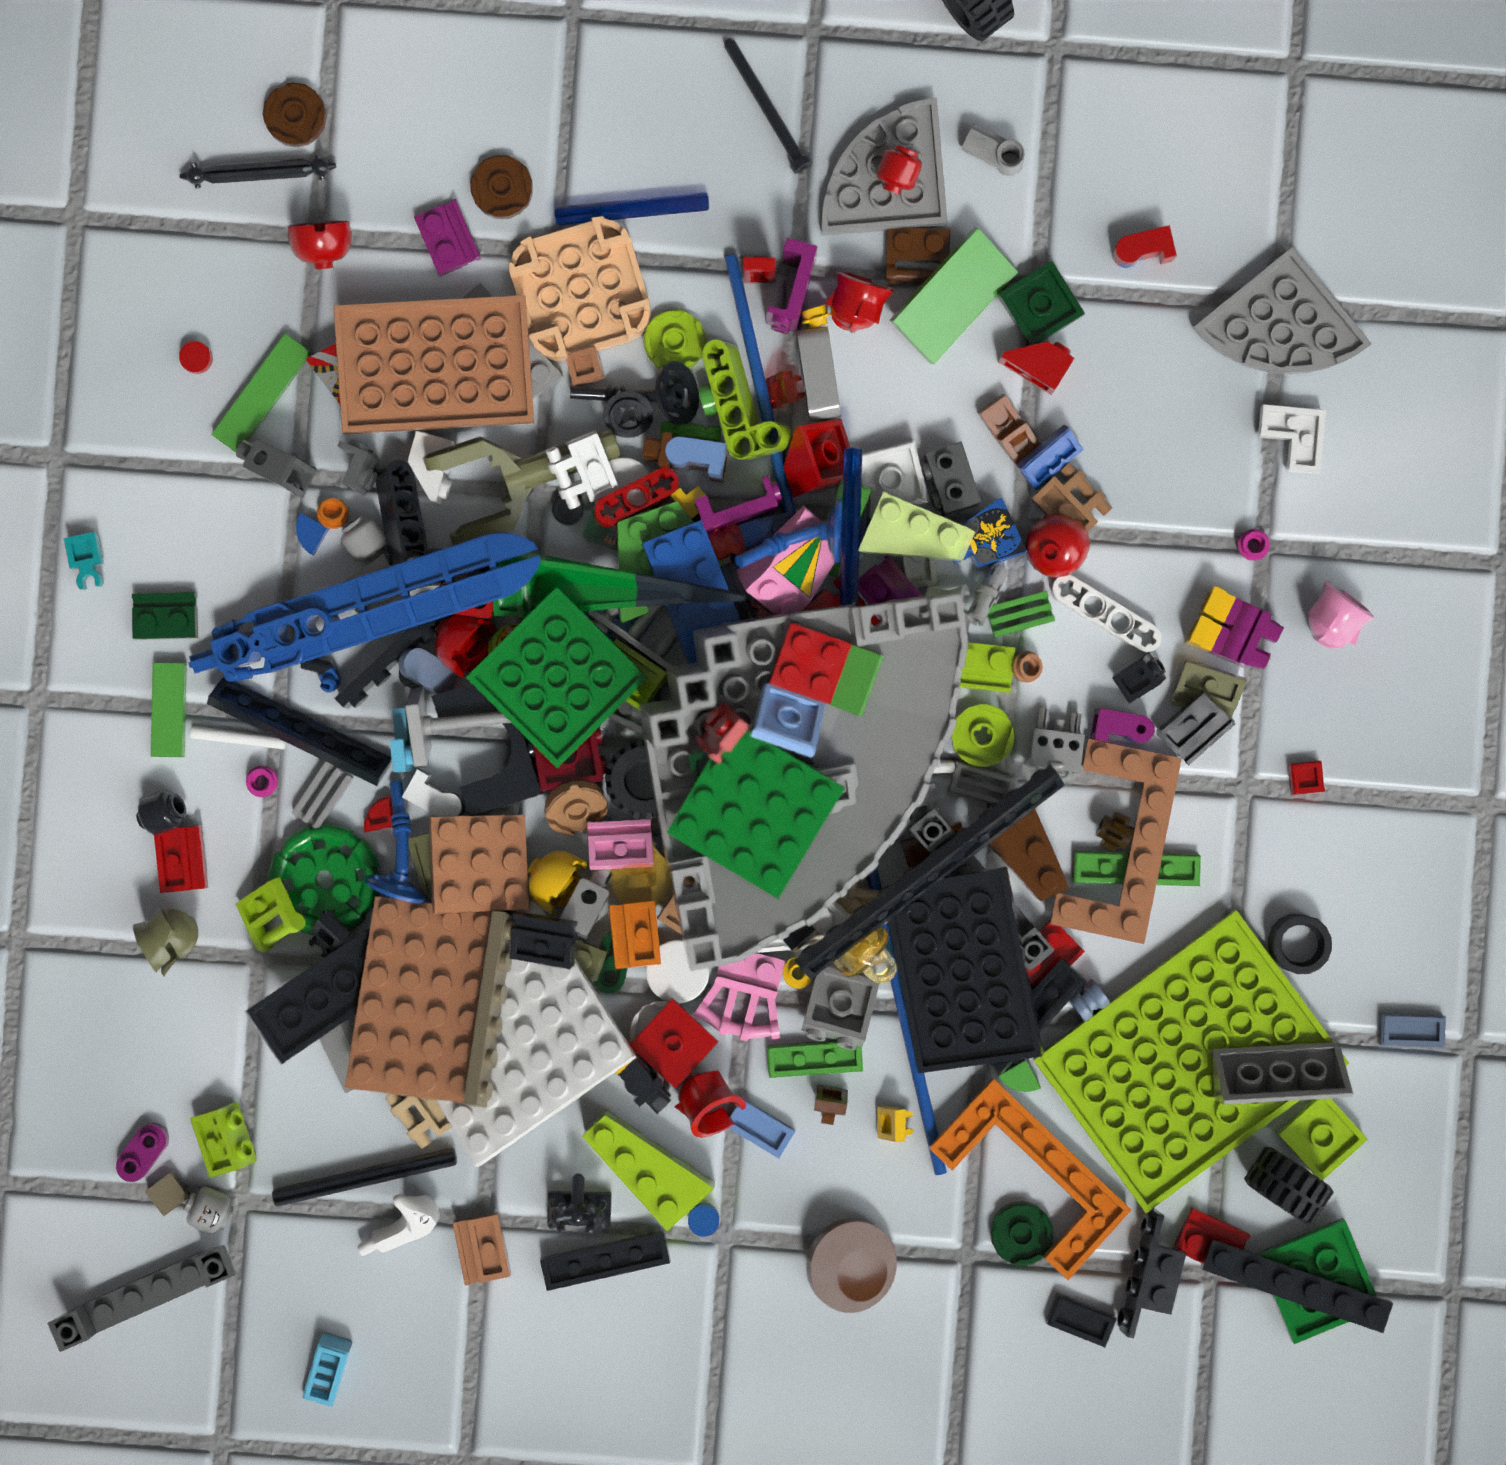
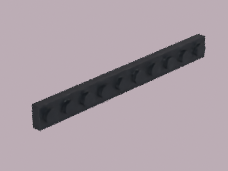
M1051 764L1044 769L1037 770L1032 774L1029 781L1021 787L1008 792L1004 800L999 804L983 811L978 820L970 826L957 831L953 839L944 846L932 850L927 859L919 865L906 870L902 878L893 885L881 889L876 898L868 904L855 909L851 917L840 925L830 928L826 936L817 943L805 947L800 956L794 959L800 969L810 979L826 969L1064 787L1065 784L1058 772Z

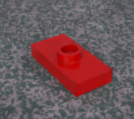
M743 257L744 282L773 284L775 282V257Z

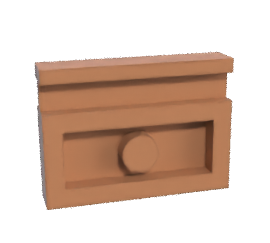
M499 1212L453 1222L465 1286L511 1276Z

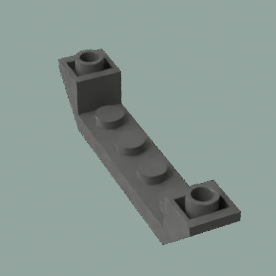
M934 808L930 809L909 827L929 853L937 847L944 846L955 835L954 831ZM973 855L952 871L949 876L986 869ZM1015 904L1026 965L1031 971L1055 950Z
M225 1245L198 1252L89 1300L49 1321L47 1324L59 1352H62L89 1340L100 1331L200 1287H210L235 1276L237 1273Z

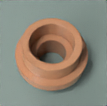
M1031 651L1018 653L1012 661L1013 675L1017 680L1024 683L1035 681L1043 669L1041 659ZM1025 661L1029 666L1026 673L1023 670V663Z

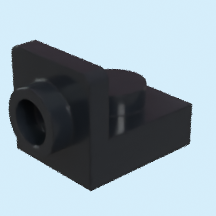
M1148 652L1141 659L1115 674L1112 679L1130 704L1161 685L1166 679L1164 674L1166 670L1162 662L1157 657L1153 658Z

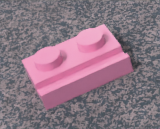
M651 819L587 823L590 870L653 867Z

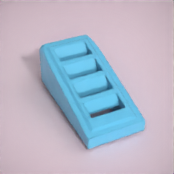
M328 1333L322 1334L316 1348L302 1396L303 1399L333 1407L353 1343L351 1340ZM321 1359H322V1360H325V1361H328V1362H332V1363L338 1364V1367L333 1366V1365H330V1364H327V1363H323V1362H321ZM317 1372L332 1376L334 1379L317 1375ZM313 1384L331 1388V1391L328 1392L315 1388Z

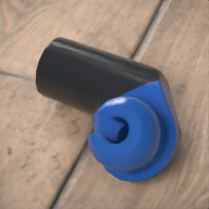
M316 658L300 665L301 669L317 673L321 682L320 687L324 692L331 693L339 688L340 676L332 661Z

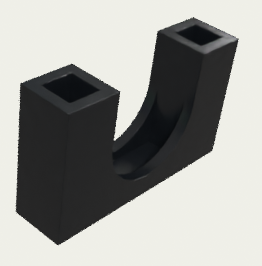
M472 683L431 696L438 718L499 711ZM512 723L503 724L509 732L512 741L511 757L505 768L492 777L460 787L468 816H476L544 794V791L540 792L532 743Z

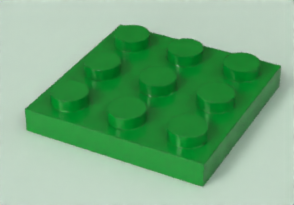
M1343 1218L1257 1253L1376 1295L1347 1222ZM1272 1295L1293 1344L1349 1322Z

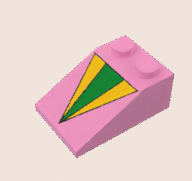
M803 506L776 533L781 532L785 534L815 524H821V520ZM820 537L790 545L786 551H782V553L773 557L768 555L743 568H738L737 572L745 591L775 615L802 611L811 602L835 562L830 554L827 540H820ZM843 539L841 544V552L846 545V542Z

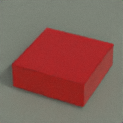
M1322 760L1288 764L1291 795L1325 792Z

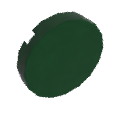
M1026 1201L1012 1202L1002 1207L993 1217L990 1226V1238L997 1254L1002 1259L1017 1266L1032 1265L1042 1260L1050 1245H1052L1054 1239L1053 1226L1047 1214L1037 1205Z

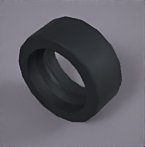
M1289 914L1280 918L1272 926L1268 936V951L1274 962L1282 969L1295 974H1311L1321 969L1328 961L1332 951V938L1327 927L1319 919L1305 914ZM1296 925L1309 927L1318 939L1316 954L1305 962L1291 961L1282 950L1281 941L1284 933Z

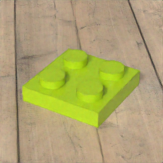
M1331 1098L1313 1099L1276 1132L1305 1166L1321 1180L1328 1177L1368 1140Z

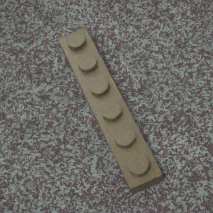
M492 911L463 1103L478 1108H487V1101H490L493 1094V1084L490 1081L492 1069L496 1067L498 1052L495 1047L497 1036H500L503 1025L502 1018L500 1017L501 1006L507 998L506 972L510 971L512 965L509 952L514 919L513 916L505 912Z

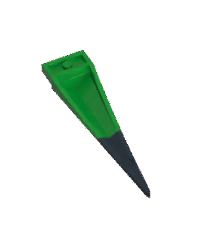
M528 552L497 563L498 568L539 555L541 561L536 573L523 588L514 594L493 601L494 616L526 618L557 586L583 612L655 605L743 601L747 595Z

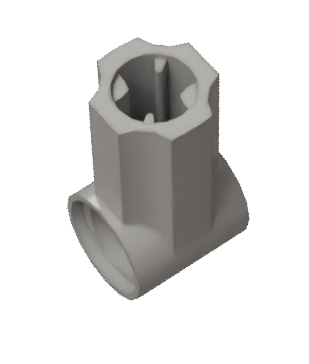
M974 124L970 129L962 146L963 151L996 167L1001 174L1006 176H1013L1019 173L1024 163L1025 151L1021 143L1016 140H1007L977 124ZM1007 152H1012L1019 159L1017 162L1009 164L1003 161L1002 156Z

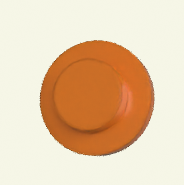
M329 498L318 506L317 518L322 526L328 529H338L346 524L349 518V510L343 501Z

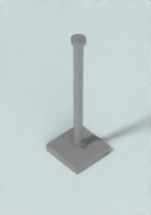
M423 686L410 688L405 705L414 767L427 766L432 747L430 735L433 734V731L511 723L500 711L432 718L431 715H427Z

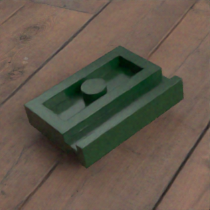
M197 593L132 594V639L198 638Z

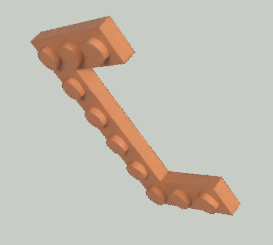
M1092 739L1087 740L1082 763L1083 771L1143 783L1134 825L1135 831L1131 840L1118 906L1059 893L1055 895L1050 919L1051 925L1145 944L1182 758Z

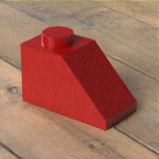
M1047 341L1005 351L998 363L1052 395L1075 357L1070 355V349L1059 342L1052 344Z

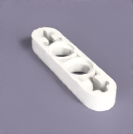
M1071 575L1058 577L1053 582L1051 594L1057 602L1137 651L1148 653L1160 646L1162 635L1156 626ZM1069 581L1072 584L1070 589L1077 594L1081 592V588L1086 591L1079 599L1077 606L1072 603L1077 599L1074 596L1068 594L1062 597L1060 595L1059 583L1064 585ZM1088 597H1096L1100 600L1101 610L1098 614L1092 615L1086 612L1084 603ZM1116 613L1124 614L1128 619L1127 628L1123 631H1117L1111 625L1112 616ZM1135 621L1140 624L1136 628L1137 631L1141 633L1152 632L1150 638L1154 640L1153 644L1148 643L1142 646V638L1136 634H1132L1131 639L1126 637L1133 629Z

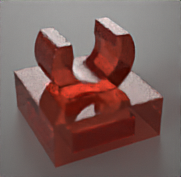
M792 370L781 371L765 379L772 410L782 409L805 397V392L797 393L795 383L801 381L802 378L799 375L793 376Z

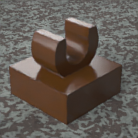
M817 1084L814 1111L822 1112L821 1123L833 1125L835 1114L843 1116L846 1114L848 1090Z

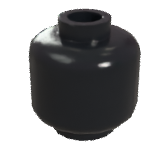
M161 790L140 800L136 814L137 822L141 828L146 829L152 835L174 830L182 825L186 815V806L178 794L169 790Z

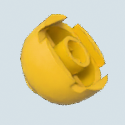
M558 850L546 854L542 859L537 857L528 869V874L531 875L528 883L529 893L533 901L546 912L556 915L555 907L558 905L564 908L569 902L581 879L577 876L580 868L586 871L587 862L572 853Z

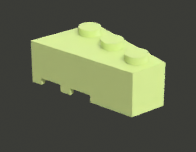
M883 492L858 551L867 554L963 561L975 531Z

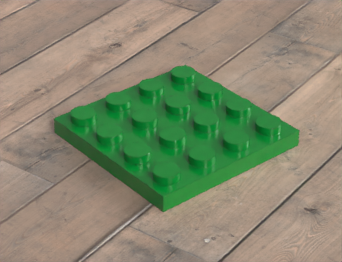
M557 586L466 678L558 768L648 679V676Z
M747 729L730 752L725 750L721 754L720 758L723 761L720 764L710 758L666 833L776 899H779L843 793L845 786L778 746L751 737L752 731Z

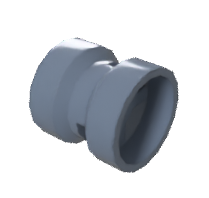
M1091 978L1083 985L1081 992H1077L1071 998L1069 1003L1082 1020L1086 1022L1093 1016L1094 1009H1103L1110 1004V1001Z

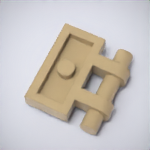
M393 1094L385 1097L391 1106L390 1112L394 1117H399L408 1130L406 1132L411 1141L415 1140L421 1149L432 1142L425 1133L430 1127L437 1137L452 1128L436 1100L409 1096L401 1100L398 1095ZM415 1105L424 1120L418 1123L409 1111V1107Z

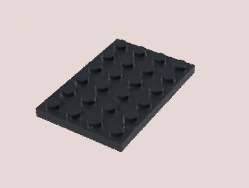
M1007 867L946 876L888 920L918 1074L1043 1056V1046Z

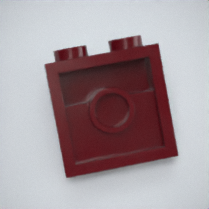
M600 727L558 768L532 744L540 792L554 790L560 785L571 781H588L591 783L604 781L603 775L607 773V763L605 756H600L598 744L602 743Z

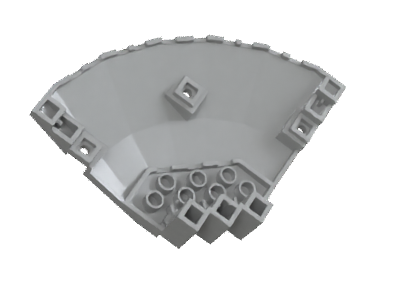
M951 593L887 600V602L859 607L850 604L722 623L720 626L692 630L697 662L666 668L671 699L639 705L648 769L666 863L671 871L674 900L687 961L691 971L739 962L761 951L762 947L773 941L788 937L789 933L806 924L809 926L815 923L828 911L827 908L840 896L843 898L848 893L847 890L859 879L863 880L879 864L878 860L900 835L907 825L905 822L917 806L920 807L929 789L930 785L928 783L934 769L939 766L940 755L945 744L949 742L956 726L955 712L957 699H960L961 693L959 685L962 668L965 666L968 646L962 594ZM874 614H878L880 622L878 625L872 626L870 619ZM793 622L851 642L852 645L881 654L884 657L862 717L825 703L816 751L813 757H810L814 761L812 767L845 786V789L780 898L776 899L666 832L694 787L688 754L704 751L694 738L696 735L701 737L706 730L703 727L706 724L708 714L715 707L719 708L724 702L748 724V729L752 731L761 689L764 683L769 684L768 681L789 623ZM686 876L694 877V882L690 886L683 885V879Z

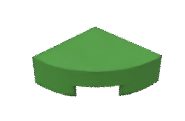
M1025 1059L1008 1068L1003 1074H998V1077L1005 1085L1016 1091L1031 1092L1041 1088Z

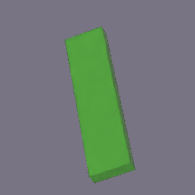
M285 333L211 435L236 452L238 445L243 440H250L312 353Z
M1074 851L1073 883L1123 884L1129 852ZM1163 853L1156 885L1200 886L1201 855Z

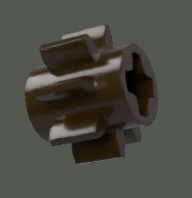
M1114 812L1113 817L1105 814L1096 831V836L1102 838L1099 845L1114 852L1118 846L1126 849L1135 831L1134 827L1128 825L1131 818L1119 812Z

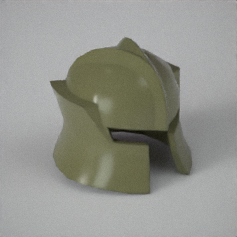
M160 907L152 918L133 925V932L138 946L153 970L157 972L161 968V974L164 977L178 958L182 959L194 948L198 939V926L195 919L177 909L163 910Z

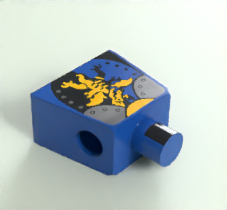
M1002 497L962 524L975 531L963 560L970 557L976 569L1020 557L1028 552ZM952 560V562L954 563V565L957 564V563H959V562H961V561Z

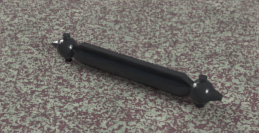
M321 153L315 154L316 158L313 161L299 158L212 164L204 169L197 166L196 162H191V167L179 176L180 179L189 181L197 189L201 188V183L204 180L216 184L302 178L312 173L319 176L320 180L326 179L325 175L330 170L337 168L336 163L328 161L322 157Z

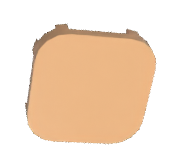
M604 216L592 217L590 222L534 239L530 236L520 241L521 244L513 252L509 263L510 276L516 295H526L528 336L535 349L547 359L556 362L566 361V358H568L567 354L593 346L600 352L629 343L644 333L651 318L650 301L631 238L626 229L617 222L605 219Z

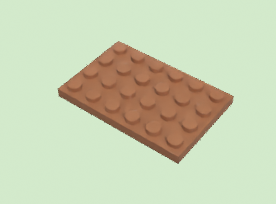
M526 295L333 305L343 435L534 423Z
M375 896L345 1081L346 1089L464 1103L492 912L432 914V903H412L399 899Z

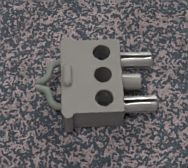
M1040 709L1038 726L1031 731L1029 756L1024 765L1037 771L1051 764L1057 772L1066 773L1065 776H1060L1062 781L1067 780L1071 774L1082 772L1084 770L1081 763L1085 735L1079 734L1082 715L1071 713L1068 732H1064L1065 721L1054 719L1053 730H1048L1050 710ZM1038 738H1042L1044 740V746H1040L1037 743ZM1053 740L1059 741L1060 748L1054 747ZM1069 742L1075 744V751L1069 748Z

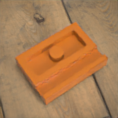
M655 901L609 905L615 970L661 965Z

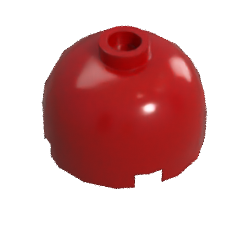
M325 221L323 223H302L287 226L288 241L292 252L302 262L314 263V269L333 268V262L343 259L349 252L352 244L350 221Z
M1063 513L1046 515L1033 525L1027 535L1025 545L1028 551L1026 552L1027 559L1032 567L1044 576L1053 578L1068 576L1078 570L1087 558L1090 549L1088 532L1076 518L1073 519L1070 516H1065Z
M453 615L447 620L442 621L436 629L435 650L438 659L449 670L460 677H465L463 674L465 671L471 673L488 656V641L490 635L493 636L496 633L495 625L484 618Z

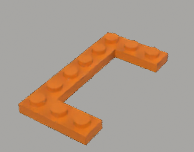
M992 1078L928 1148L953 1171L994 1125L1001 1129L1085 1209L1043 1256L1063 1277L1069 1280L1132 1210Z

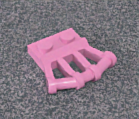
M756 953L739 962L720 965L714 985L692 1016L697 1020L700 1018L719 1031L720 1035L726 1036L728 1033L740 1036V1040L747 1042L748 1039L772 1036V1039H779L775 999L785 959ZM726 987L730 991L723 1018H721L707 1007L720 989ZM738 991L751 994L744 1024L730 1021ZM759 996L767 998L770 1024L752 1026Z

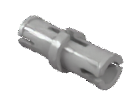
M995 563L990 565L984 581L981 585L977 586L974 592L976 595L974 601L965 615V619L976 626L977 624L979 626L984 625L990 609L994 604H997L1000 598L998 593L1009 574L1007 568L1000 564L996 566Z

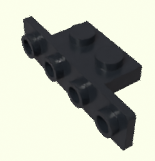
M1154 1208L1142 1218L1140 1226L1142 1237L1140 1245L1136 1246L1133 1253L1134 1269L1132 1277L1130 1276L1126 1282L1125 1293L1127 1297L1125 1305L1118 1314L1119 1330L1129 1338L1135 1337L1142 1308L1172 1315L1187 1254L1181 1249L1158 1244L1164 1214Z

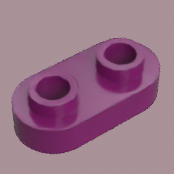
M150 1123L138 1130L117 1159L116 1171L121 1179L127 1182H136L147 1175L168 1146L169 1134L165 1127L157 1123ZM148 1135L154 1138V1146H149L146 1143ZM128 1161L135 1163L136 1170L134 1172L127 1168Z

